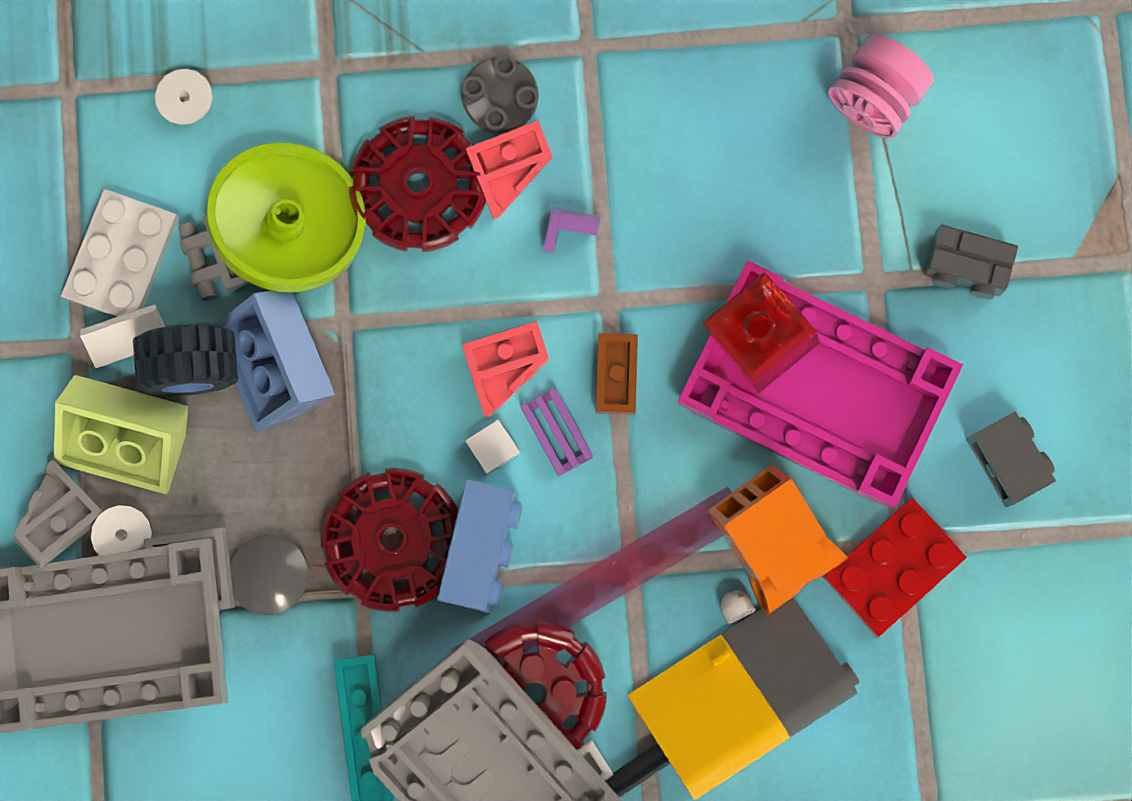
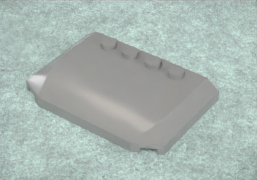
M466 639L368 720L360 730L362 738L366 736L371 753L369 761L373 773L399 801H622L484 647L470 639Z

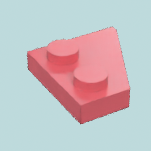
M539 121L466 148L474 172H480L481 174L477 178L484 192L493 220L501 216L553 157ZM476 153H481L488 174L484 175Z
M537 321L462 344L485 418L491 417L549 361Z

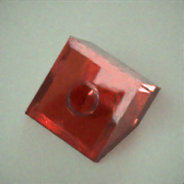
M765 272L702 323L732 364L758 394L820 344L816 329Z

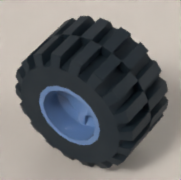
M205 324L175 325L152 329L133 338L136 389L142 392L161 396L194 395L219 391L238 382L234 332L229 329Z

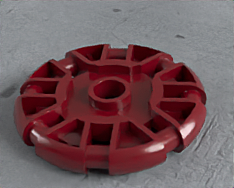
M415 116L403 117L378 128L380 132L370 141L366 139L363 142L351 165L350 174L353 175V186L349 188V197L355 215L357 216L358 210L362 218H366L365 224L373 231L372 236L383 244L397 250L408 252V248L422 249V252H431L458 241V235L467 227L471 229L475 225L486 204L484 192L477 178L481 174L480 172H474L466 148L476 144H470L464 137L465 132L457 126L431 116L429 120L415 119ZM415 135H428L427 146L413 145ZM391 144L396 150L385 158L381 151ZM453 147L459 155L451 161L444 152ZM476 153L484 175L488 174L481 153ZM418 173L426 175L429 178V185L425 190L414 192L407 187L408 180L412 175ZM379 175L380 187L368 186V177ZM457 179H467L469 181V190H458ZM356 191L360 192L365 208L364 214L359 206ZM386 204L392 214L383 220L378 211ZM451 207L457 216L447 224L440 216ZM409 221L417 225L423 224V233L408 232Z
M385 468L384 473L371 475L368 472L347 484L337 494L340 498L333 509H328L321 529V548H325L328 561L324 563L325 567L339 590L346 596L351 594L361 600L360 605L384 612H400V607L414 604L415 608L439 595L459 510L446 490L438 483L434 486L423 479L424 474L402 468ZM389 488L391 499L376 502L375 491ZM414 493L426 499L420 509L408 503ZM353 506L363 511L355 525L345 519ZM442 521L445 535L433 537L429 523ZM389 528H397L403 534L402 545L394 551L386 550L381 543L382 534ZM351 541L354 556L343 558L340 544ZM430 554L440 560L432 574L422 568L427 563ZM365 569L372 575L377 576L370 587L359 581ZM408 577L410 589L396 592L394 580Z
M535 621V625L520 626V623H516L491 635L483 642L486 645L484 648L494 659L499 656L507 661L502 668L523 691L528 684L533 682L541 683L545 687L543 698L535 702V704L577 751L585 745L583 740L591 730L596 732L601 723L607 701V692L603 691L602 679L606 678L601 661L588 642L582 643L575 638V632L569 628L547 621ZM537 641L538 653L523 654L522 642ZM563 649L572 655L565 665L555 657ZM585 680L587 692L577 693L574 681ZM570 712L579 719L571 730L562 724Z

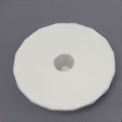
M189 69L175 70L167 74L158 84L155 93L156 106L161 115L171 123L179 125L193 124L202 119L209 111L213 100L212 88L207 79L197 71Z
M118 505L108 508L98 515L92 525L91 541L94 550L99 556L145 549L144 539L151 538L152 531L149 521L141 511L131 506Z

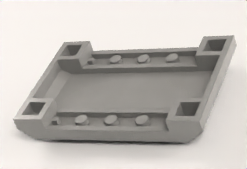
M212 539L190 540L170 543L167 546L47 563L42 568L38 565L0 569V733L228 703Z

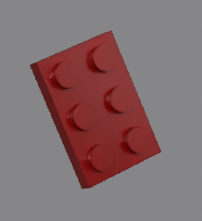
M911 498L847 555V560L822 578L874 636L878 638L967 557L915 499Z

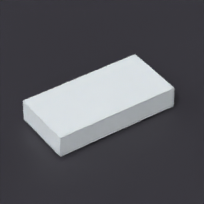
M156 304L81 329L80 337L95 368L133 356V338L146 331L166 326Z

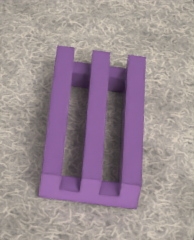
M556 388L548 391L543 396L540 395L534 401L520 406L558 477L593 458L591 451ZM553 401L582 455L575 457L546 403ZM535 409H540L568 460L567 463L561 465L532 412Z

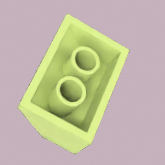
M74 375L55 402L54 461L62 466L167 494L186 437L188 406Z

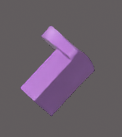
M552 207L550 209L543 251L555 252L559 229L597 235L601 216Z

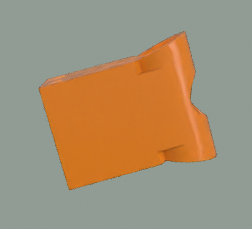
M770 465L707 510L732 551L748 572L754 596L766 615L771 614L795 597L807 583L823 577L848 559L826 537V534L793 480L773 465Z

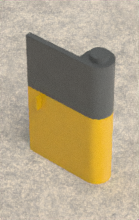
M792 598L769 615H766L762 609H759L627 696L695 801L858 694L855 686L860 681L847 662L840 665L796 601Z

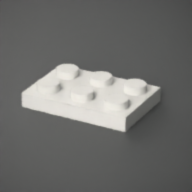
M104 189L61 297L113 317H119L144 308L178 223L179 217L177 214Z

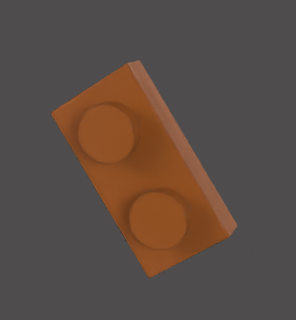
M598 333L596 414L635 415L638 334Z

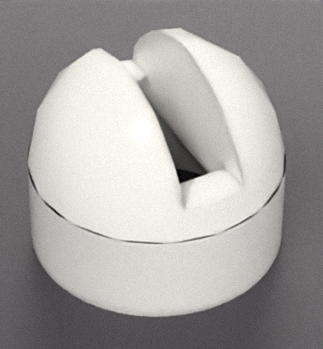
M741 590L726 593L720 605L727 624L742 620L756 611L751 598Z

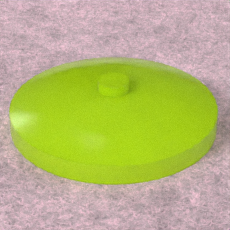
M293 143L259 145L235 156L216 176L210 189L206 209L207 231L211 243L226 266L249 283L278 292L312 290L331 282L342 274L357 255L365 232L366 218L363 219L358 210L356 216L352 208L349 188L353 186V179L347 171L322 152ZM356 191L359 206L364 214L365 208L360 192Z

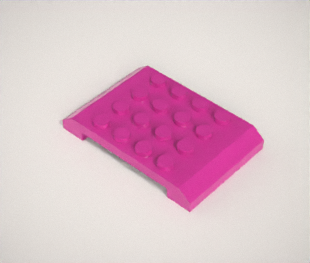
M747 260L677 403L692 413L873 502L895 508L963 364L928 347L924 350L783 282V277Z

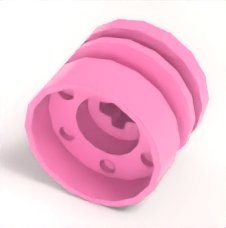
M872 34L865 38L851 59L853 67H845L842 70L839 79L835 80L829 88L828 95L836 108L862 129L886 139L894 138L901 129L902 123H905L911 114L909 107L919 104L932 86L934 77L925 62L913 51L891 38Z

